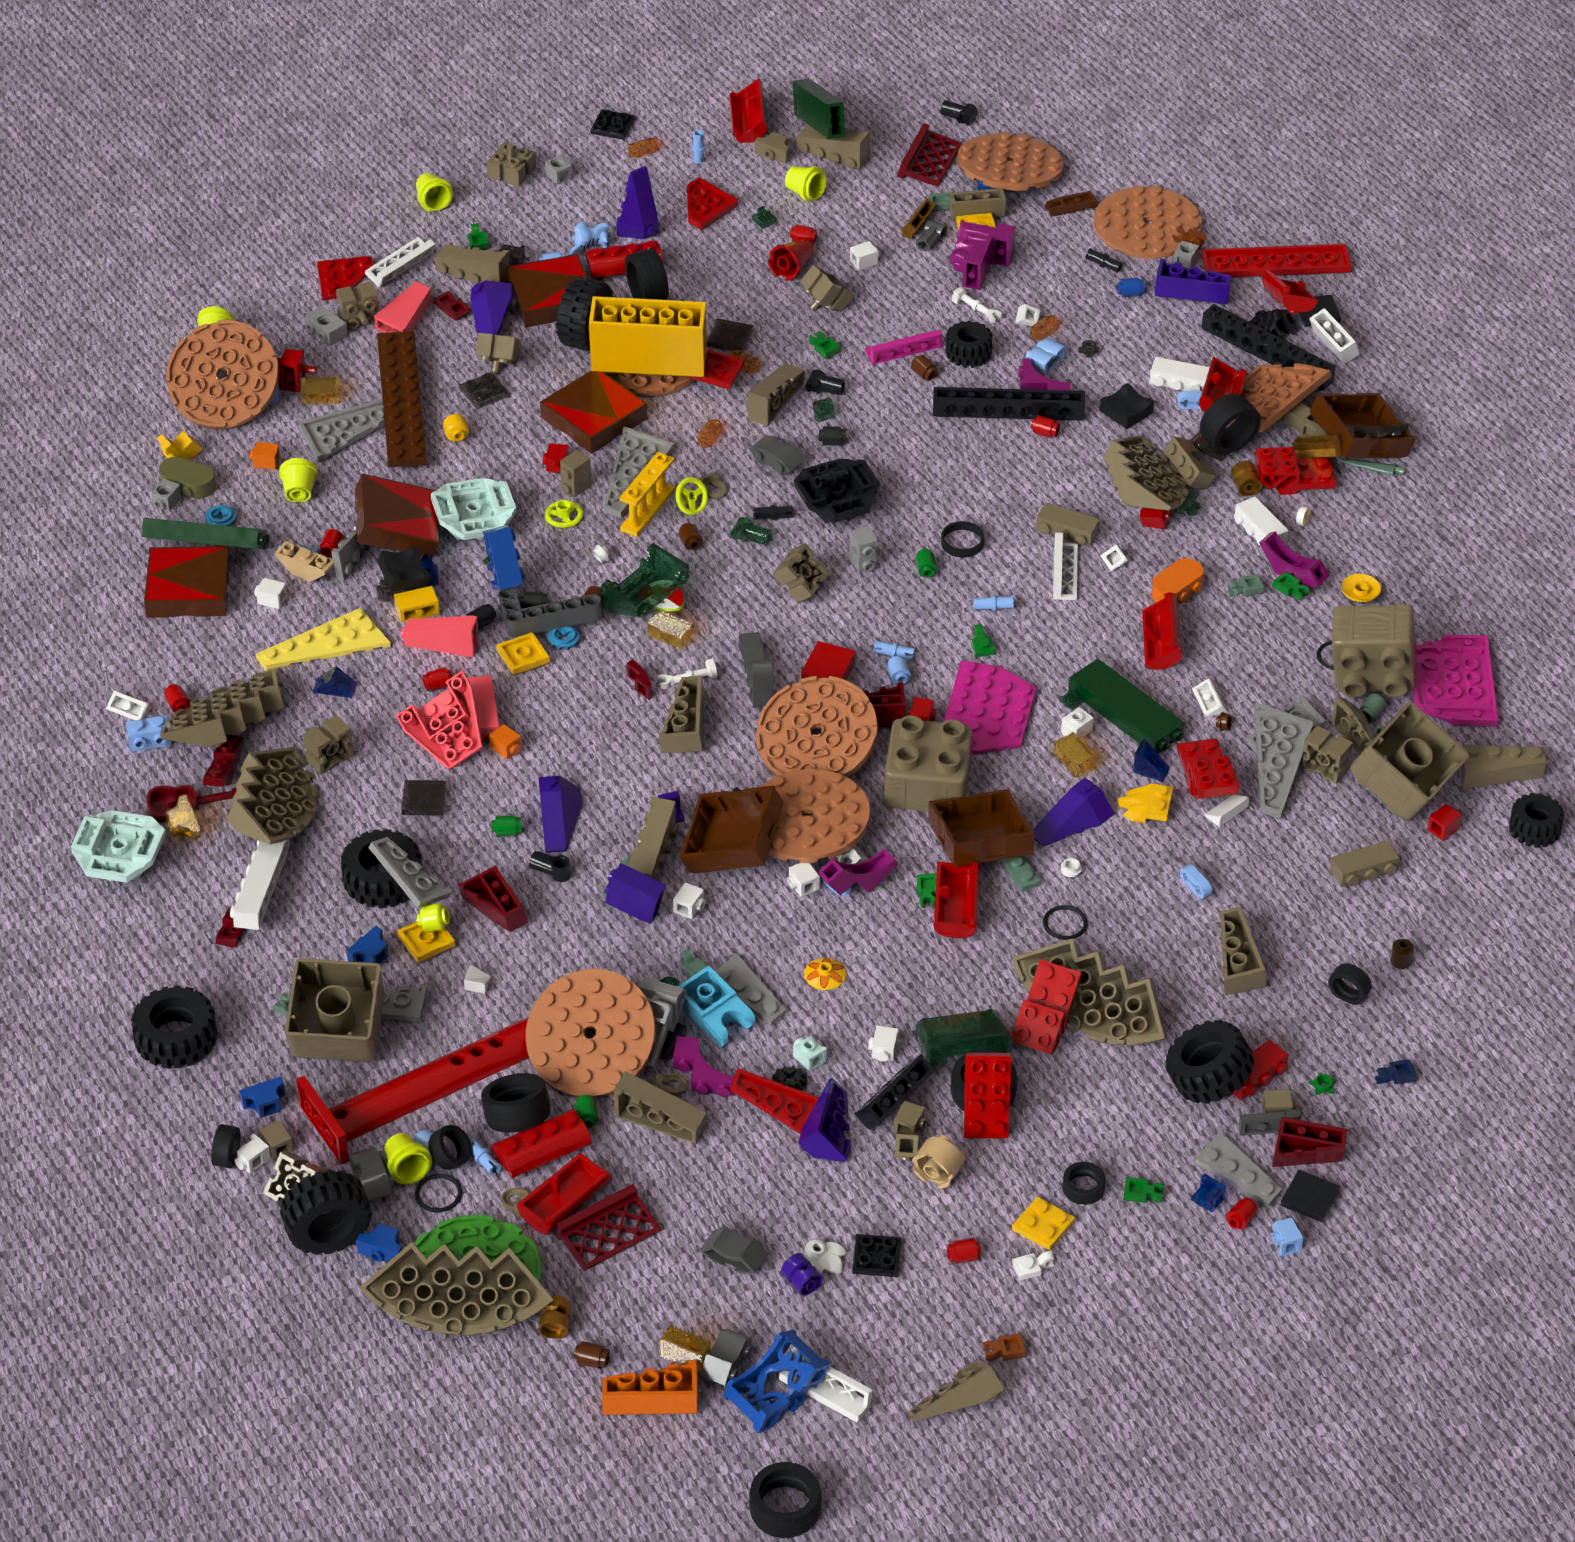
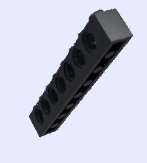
M1215 304L1203 312L1201 329L1271 365L1282 364V367H1294V363L1330 370L1331 377L1318 387L1322 391L1334 382L1335 365Z
M934 387L933 416L1033 419L1041 415L1055 420L1084 421L1085 391Z

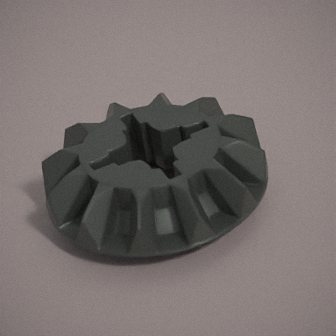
M784 1065L782 1069L777 1068L776 1073L772 1076V1081L803 1091L807 1085V1074L803 1072L802 1068L797 1069L794 1065L792 1067ZM786 1077H788V1078L794 1077V1080L789 1079V1080L787 1081V1080H786Z

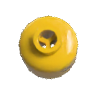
M451 414L445 418L443 429L450 441H462L468 436L469 426L463 415Z

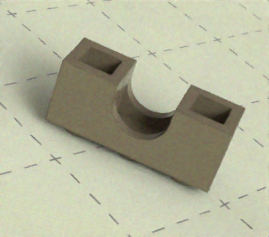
M1174 436L1165 448V454L1190 487L1202 490L1208 489L1216 474L1208 464L1200 462L1195 458L1199 451L1190 440Z

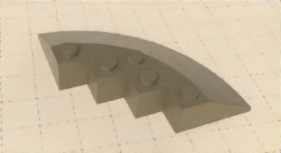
M1142 435L1112 440L1103 458L1109 466L1107 472L1113 475L1114 480L1112 484L1118 487L1117 490L1119 492L1117 496L1128 506L1161 510L1176 509L1186 500L1188 489H1185L1187 483L1184 478L1179 476V471L1174 464L1170 465L1167 463L1169 458L1166 455L1155 453L1154 451L1158 450V448Z
M276 669L251 675V679L246 683L240 680L234 681L229 685V689L225 690L222 686L209 692L210 696L207 698L195 699L190 702L191 707L186 710H178L173 714L172 719L166 721L167 726L162 727L160 736L161 739L205 747L222 746L224 742H227V735H240L246 730V724H258L263 719H266V712L276 713L281 708H284Z
M296 747L248 753L240 769L241 776L235 786L237 791L231 801L233 806L226 818L238 833L270 845L288 840L301 833L308 826L317 807V787L314 784L311 785L309 781L314 778L312 772L306 773L302 767L306 766L307 763Z
M1073 938L1012 957L1019 979L1028 994L1040 959L1082 973L1068 1021L1076 1029L1066 1028L1074 1033L1080 1030L1088 1035L1090 1040L1113 1045H1139L1165 1040L1162 1012L1156 986L1149 978L1132 983L1130 972L1124 965L1107 970L1105 959L1098 951L1082 956L1080 947Z
M411 1242L359 1287L371 1301L400 1321L423 1330L449 1335H475L508 1328L535 1315L554 1301L510 1248L491 1262L478 1246L474 1247L459 1260L445 1244L427 1258Z

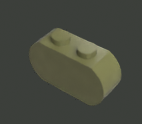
M179 456L167 458L160 464L161 481L166 479L180 484L181 494L185 497L202 499L210 496L215 490L214 471L209 466Z

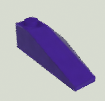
M643 166L629 174L625 189L627 193L625 202L621 203V216L616 221L618 237L646 239L659 233L658 216L648 169L646 166Z
M485 280L471 288V305L477 336L478 333L500 335L503 327L501 321L504 316H507L508 310L506 308L508 303H512L514 298L513 284Z
M561 776L538 777L545 853L566 852L582 806L581 789Z
M1084 778L1074 785L1033 829L1035 833L1034 840L1044 847L1065 839L1066 836L1084 832L1085 829L1093 826H1100L1111 818L1115 812L1101 788L1087 778Z
M833 1078L828 1080L805 1122L798 1143L813 1158L845 1162L848 1159L851 1142L849 1139L845 1140L844 1131L850 1130L849 1124L846 1123L843 1116L848 1113L847 1092Z

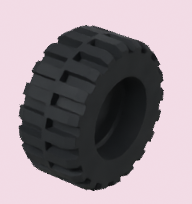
M578 277L572 280L565 288V292L562 294L558 305V313H556V334L562 344L590 351L589 318L592 297H614L607 283Z
M376 829L371 833L367 831L362 833L361 837H355L345 847V851L341 856L343 886L348 891V895L352 899L355 898L358 903L363 904L365 902L368 907L378 905V908H385V905L393 907L397 906V903L400 901L404 903L408 900L406 893L389 872L376 873L367 870L374 865L381 864L369 849L371 842L388 837L405 851L410 861L418 862L422 866L421 852L418 845L407 835L403 836V833L399 831L392 832L391 829H385V831Z
M174 985V988L166 986L162 987V990L150 992V996L143 997L140 1003L136 1005L131 1017L133 1038L137 1052L141 1053V1057L146 1061L150 1060L151 1064L155 1066L161 1064L162 1068H169V1066L181 1068V1065L186 1064L190 1066L194 1064L193 1061L197 1060L199 1062L202 1060L204 1053L209 1054L217 1040L215 1011L211 1001L203 993L197 990L194 992L193 988L190 987L181 988V986ZM172 1021H185L191 1024L178 1032L158 1030L162 1025Z
M1215 1020L1214 1022L1205 1021L1201 1025L1196 1024L1192 1029L1185 1030L1181 1037H1177L1174 1040V1045H1171L1165 1061L1167 1073L1182 1097L1195 1103H1200L1201 1101L1207 1104L1210 1101L1217 1102L1221 1101V1098L1225 1096H1231L1232 1092L1238 1091L1242 1087L1243 1082H1247L1249 1074L1253 1070L1254 1056L1240 1029L1226 1021Z
M327 1170L324 1173L319 1171L315 1172L313 1176L309 1177L308 1175L304 1177L301 1182H296L292 1189L286 1192L280 1206V1215L292 1245L303 1252H311L315 1255L320 1253L330 1254L335 1250H343V1247L347 1245L351 1246L355 1243L360 1233L364 1234V1231H367L372 1219V1209L362 1183L352 1174H347L340 1170L338 1172Z

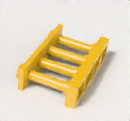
M657 452L619 497V501L629 504V516L620 526V531L638 537L675 492V486L666 483L665 475L666 470L675 461L674 457Z

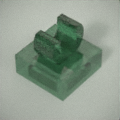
M765 206L758 208V213L752 215V221L762 229L777 223V218L771 214L770 210L765 209Z
M831 398L820 399L812 403L814 417L817 422L835 417Z
M1193 490L1187 495L1185 502L1176 508L1175 511L1179 514L1186 511L1189 516H1194L1197 513L1195 510L1201 508L1200 503L1195 501L1199 495Z

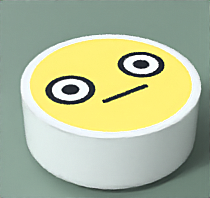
M1302 506L1298 510L1296 516L1297 525L1305 527L1310 519V508Z

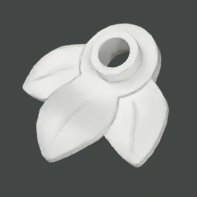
M816 1239L810 1240L806 1244V1257L820 1273L823 1270L834 1274L842 1273L843 1266L840 1258L847 1252L841 1245L835 1242L823 1243Z

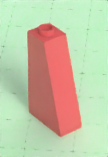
M417 281L374 315L375 329L383 333L413 331L431 302V288Z
M477 616L409 619L406 627L403 626L401 630V638L404 639V646L474 657L479 644Z
M492 676L467 677L473 688L482 741L489 742V734L499 728Z

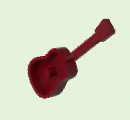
M191 785L179 787L156 786L147 793L149 816L159 823L169 822L179 816L195 813L197 805L233 799L237 788H232V791L200 796L199 793H195Z

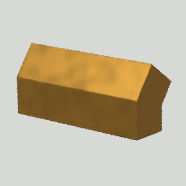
M928 198L918 206L903 226V237L912 239L930 216L935 205Z
M1338 435L1296 437L1292 443L1296 458L1342 457V444Z

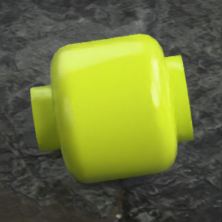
M440 903L423 906L420 909V914H417L418 926H422L423 930L427 933L442 931L450 922L448 909Z

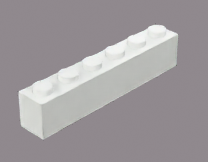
M289 839L270 845L257 840V850L252 853V863L247 866L246 878H243L241 882V891H238L236 894V904L231 907L230 917L233 918L234 927L260 929L290 848Z

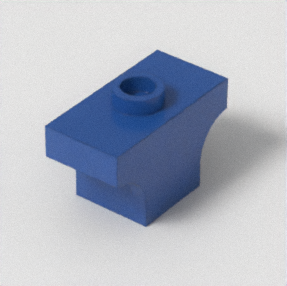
M378 926L372 928L347 949L348 962H369L380 965L389 957L388 944L383 941V931Z
M281 1076L239 1090L243 1109L255 1110L260 1118L280 1112V1098L285 1095L284 1082Z
M378 1223L372 1232L368 1234L360 1233L356 1239L357 1253L369 1256L376 1262H389L402 1251V1247L399 1246V1230Z

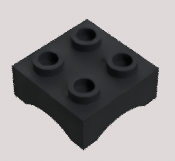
M1128 383L1122 385L1113 395L1105 396L1100 401V411L1126 429L1153 413L1154 401L1152 399L1141 396Z
M417 547L402 552H380L378 564L390 591L428 586L430 574L423 566Z

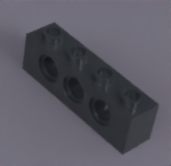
M922 1054L910 1060L854 1114L867 1129L874 1128L886 1119L936 1070Z

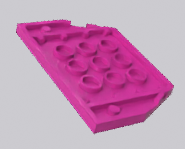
M1488 635L1442 636L1441 640L1435 642L1427 641L1422 645H1416V686L1412 692L1413 702L1421 711L1454 725L1498 726Z
M961 660L944 721L958 720L963 725L972 728V754L974 755L995 750L998 752L1005 749L1021 748L1036 693V686L1000 666Z

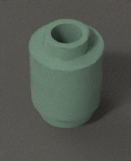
M1370 694L1359 710L1364 713L1368 723H1372L1383 712L1386 702L1381 695Z

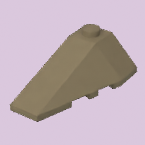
M977 1358L953 1375L957 1380L940 1385L936 1397L930 1395L924 1398L906 1414L912 1420L917 1421L986 1401L990 1402L1000 1396L999 1393L1004 1388L992 1367Z

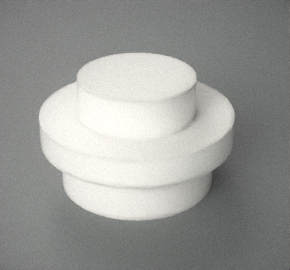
M596 545L592 551L595 558L601 563L604 561L608 562L610 553L607 548Z
M1067 858L1061 864V872L1067 877H1076L1082 871L1080 862L1075 858Z

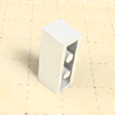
M1325 308L1309 318L1313 332L1343 364L1348 363L1359 355L1354 339Z
M1155 357L1150 370L1149 384L1169 387L1175 390L1202 391L1210 367Z
M1256 497L1236 504L1235 521L1246 529L1248 535H1252L1257 540L1259 546V542L1270 532L1276 531L1284 544H1287L1289 530Z

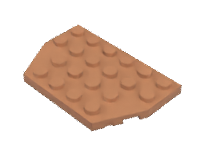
M1294 363V367H1282V364L1259 365L1246 377L1241 395L1256 408L1261 417L1258 432L1266 431L1320 385L1324 384L1331 377V372L1327 369Z

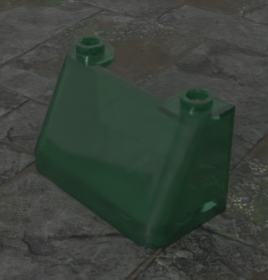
M652 543L647 547L649 554L646 560L642 558L640 560V567L620 584L610 580H606L601 584L602 609L609 613L638 618L648 615L650 610L682 584L687 583L690 577L689 565L655 543Z
M988 1009L923 1018L915 1025V1035L920 1054L926 1058L935 1070L938 1063L947 1064V1056L966 1054L974 1050L988 1049L999 1053H1012L1010 1031L997 1010Z

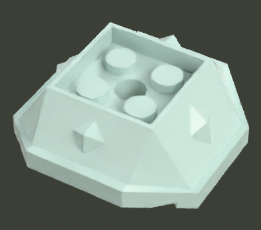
M480 478L444 484L437 491L431 493V501L439 524L446 528L457 541L475 538L481 541L484 538L483 531L507 526L516 513L514 500L505 481L497 482L492 479Z
M111 810L95 816H84L71 849L86 876L107 879L110 882L119 881L127 883L130 880H138L143 872L154 864L166 833L165 829L151 816Z

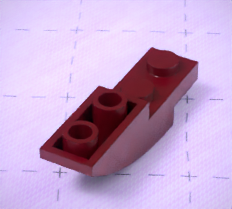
M227 735V742H224L222 746L215 749L214 760L203 777V785L229 786L242 752L244 737Z

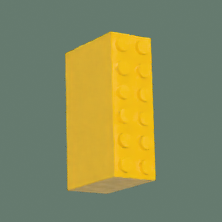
M593 296L589 318L591 371L704 377L707 355L706 302Z

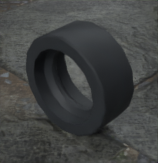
M1348 963L1339 965L1328 980L1332 994L1352 1005L1362 1003L1372 988L1369 976L1359 967ZM1342 978L1352 982L1358 990L1349 987Z
M219 1125L212 1143V1165L230 1169L233 1167L234 1159H236L237 1151L240 1148L241 1132L239 1127Z
M452 1124L436 1130L428 1141V1148L432 1159L443 1169H456L465 1164L472 1154V1145L469 1137L464 1130ZM444 1136L454 1143L457 1150L456 1158H453L446 1151L443 1143Z
M1084 1161L1074 1163L1064 1172L1063 1193L1070 1201L1076 1204H1093L1104 1195L1105 1174L1099 1166ZM1087 1176L1097 1182V1186L1090 1190H1081L1071 1184V1180L1075 1177Z

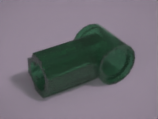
M740 517L732 528L730 535L732 539L742 540L741 542L749 540L768 545L772 536V530L754 525L747 517Z

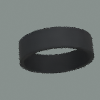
M953 522L942 530L941 546L945 552L952 556L960 558L971 557L982 550L984 546V533L979 526L971 522ZM967 530L977 534L981 541L972 548L958 549L947 544L944 538L950 532Z

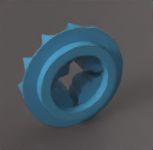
M214 506L205 513L207 524L230 526V524L235 523L236 513L229 506Z
M573 626L553 629L548 632V642L551 643L552 647L557 646L558 650L562 647H565L567 650L569 646L575 647V644L579 643V632Z

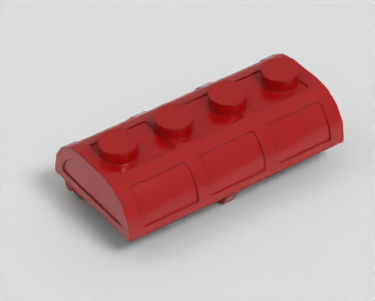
M758 78L737 94L734 91L729 94L732 131L736 140L740 143L755 142L758 137L762 138L767 131L762 81Z
M648 241L585 250V258L591 277L597 278L625 274L626 276V256L645 249L657 251L663 262L659 242Z
M1267 270L1262 278L1264 288L1273 295L1272 298L1277 299L1278 303L1283 304V307L1287 308L1290 313L1308 312L1318 302L1314 296L1305 290L1306 285L1303 281L1297 283L1279 279L1273 274L1272 270Z
M1213 357L1199 399L1201 410L1206 412L1210 405L1225 395L1233 393L1241 395L1247 371L1242 368L1239 372Z
M1168 592L1164 594V599L1142 610L1145 666L1150 670L1167 669L1179 662L1182 657L1178 597L1175 593Z
M937 862L934 930L941 936L967 938L975 933L978 910L979 863L972 862L971 865L953 867L952 863Z
M571 1109L542 1122L538 1126L492 1144L491 1149L513 1179L592 1143L586 1125L576 1111Z
M579 1153L516 1204L517 1210L526 1223L539 1233L546 1235L556 1227V1223L569 1217L603 1187L608 1185L613 1177L608 1171L600 1168L582 1153Z

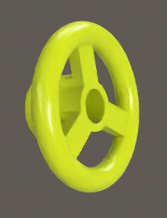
M694 477L683 479L676 488L675 498L677 505L687 515H695L703 510L708 502V492L703 482ZM688 483H694L698 488L696 490H689L684 486ZM702 493L701 505L696 509L695 501L697 496Z
M568 500L556 501L545 510L546 521L557 528L573 527L583 518L582 508L577 503ZM576 510L578 515L571 521L569 518L570 513ZM551 516L563 519L564 523L553 520Z

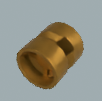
M1241 461L1232 467L1231 476L1241 496L1256 495L1260 492L1262 483L1252 462Z
M553 1295L551 1297L554 1301L541 1310L538 1331L545 1338L562 1339L567 1336L569 1330L571 1302L565 1297Z

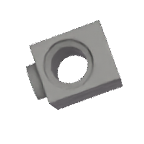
M559 155L545 161L546 175L557 185L572 179V166L562 156Z
M1181 241L1174 252L1173 264L1178 262L1182 263V267L1192 268L1198 259L1199 245Z
M163 479L151 492L153 506L159 510L170 511L181 499L180 484Z

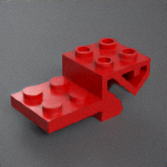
M1294 447L1256 448L1255 461L1260 481L1270 490L1276 487L1278 494L1292 495L1297 494V490L1336 488V480L1330 457L1296 458Z
M1217 738L1177 743V752L1187 777L1186 783L1190 794L1195 799L1238 794L1239 783L1229 756H1223Z
M1040 959L1027 1000L1023 999L1010 1041L1053 1055L1060 1042L1061 1033H1064L1070 1018L1069 1013L1082 973Z
M1010 1053L965 1054L964 1138L1009 1137Z

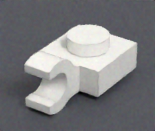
M1051 1251L1042 1253L1038 1258L1032 1253L1012 1259V1264L1019 1280L1041 1276V1269L1054 1267L1052 1261L1054 1257Z

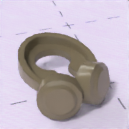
M711 472L707 477L702 476L699 478L707 489L708 498L714 500L722 499L726 495V486L720 481L717 473ZM709 485L718 487L721 491L713 493L710 491L711 487Z
M659 1073L653 1078L652 1085L673 1096H678L686 1091L688 1082L683 1076L676 1073ZM670 1081H675L680 1084V1088L673 1089L664 1083L668 1084Z
M510 1188L503 1192L501 1201L506 1209L514 1211L517 1217H521L516 1205L519 1202L510 1203L508 1202L509 1198L520 1196V1199L523 1200L530 1193L523 1188Z

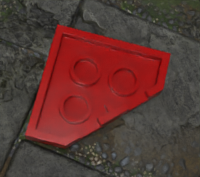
M698 177L687 184L688 222L702 230L738 206V199Z
M372 256L317 261L322 299H337L336 289L349 286L353 289L362 282V279L367 276L365 271L373 266Z

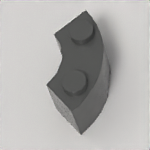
M765 436L749 448L758 463L772 467L780 475L791 472L805 461L794 446L790 443L786 445L779 441L780 438L776 436Z
M375 1147L348 1154L353 1174L362 1183L368 1201L393 1194L391 1188L394 1187V1181L391 1174L387 1175L382 1151H377Z
M727 1226L713 1230L700 1248L712 1261L720 1265L725 1262L736 1267L734 1269L735 1272L742 1274L755 1273L769 1254L755 1238L742 1237L734 1233Z
M729 1329L720 1330L714 1346L706 1354L699 1376L724 1386L727 1385L729 1380L738 1376L739 1367L744 1358L750 1356L753 1345L750 1344L752 1338Z

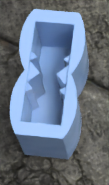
M1045 338L1035 348L1027 352L1026 358H1030V362L1037 372L1046 375L1065 358L1066 346L1050 338Z

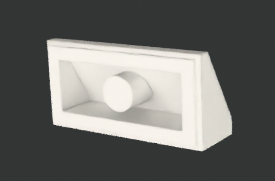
M1209 678L1192 688L1205 717L1221 714V712L1227 713V709L1214 683Z
M117 691L113 692L106 707L107 710L133 720L143 719L153 708L148 703Z
M1233 794L1208 811L1204 816L1220 827L1248 807L1249 798Z

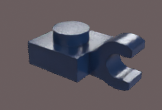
M1410 1059L1389 1062L1388 1068H1378L1376 1070L1378 1076H1375L1377 1084L1387 1083L1392 1079L1394 1084L1415 1082L1417 1078Z

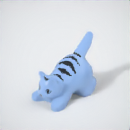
M587 222L578 223L574 228L575 235L572 237L575 247L570 250L569 255H573L580 249H586L595 244H600L606 248L611 238V235L606 232L610 225L608 223H601L594 228H589Z

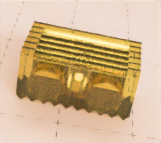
M339 377L301 378L302 405L340 404Z
M658 610L647 623V635L681 650L694 636V624L687 619L674 616L671 612Z
M1072 732L1068 736L1066 735L1054 741L1053 754L1076 778L1097 769L1098 755L1094 750H1090L1086 746V742L1082 737L1079 738Z
M673 1325L668 1326L659 1341L661 1357L680 1365H686L688 1361L696 1359L697 1372L699 1373L701 1372L706 1354L711 1350L710 1340L706 1341L702 1337L694 1336L693 1333L690 1334L685 1332V1330L681 1331V1328L677 1329Z

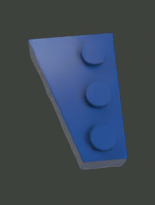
M505 525L483 531L486 554L489 555L491 563L488 567L494 576V581H491L492 587L504 590L523 585L524 572L522 567L519 568L518 560H520V554L514 546L513 541L516 540L514 530Z

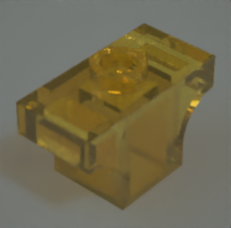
M187 795L178 797V805L174 809L166 811V822L172 837L185 835L191 838L192 841L199 839L201 830L198 825V813L196 810H192Z

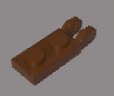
M1091 191L1049 200L1045 203V208L1049 210V215L1053 217L1063 213L1097 207L1098 202Z

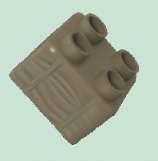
M1370 605L1334 607L1332 654L1337 690L1351 698L1361 697L1366 692H1384L1390 697H1400L1406 694V692L1414 690L1416 686L1417 651L1413 606Z
M1408 702L1352 762L1350 770L1361 786L1369 788L1379 797L1391 813L1402 817L1404 820H1410L1431 801L1446 781L1467 760L1469 754L1414 703Z
M911 715L905 716L902 719H896L891 728L885 767L884 806L887 808L929 812V801L966 797L972 761V728L963 725L958 720H946L943 723L922 721L919 717Z
M308 958L296 960L285 1025V1034L292 1055L299 1058L370 1062L375 1058L384 1000V986L379 964Z

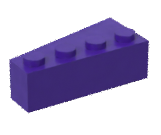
M1160 258L1156 276L1155 296L1228 304L1231 285L1230 275L1210 270L1202 272L1198 267L1186 268L1182 267V263L1175 262L1170 264L1166 263V259Z

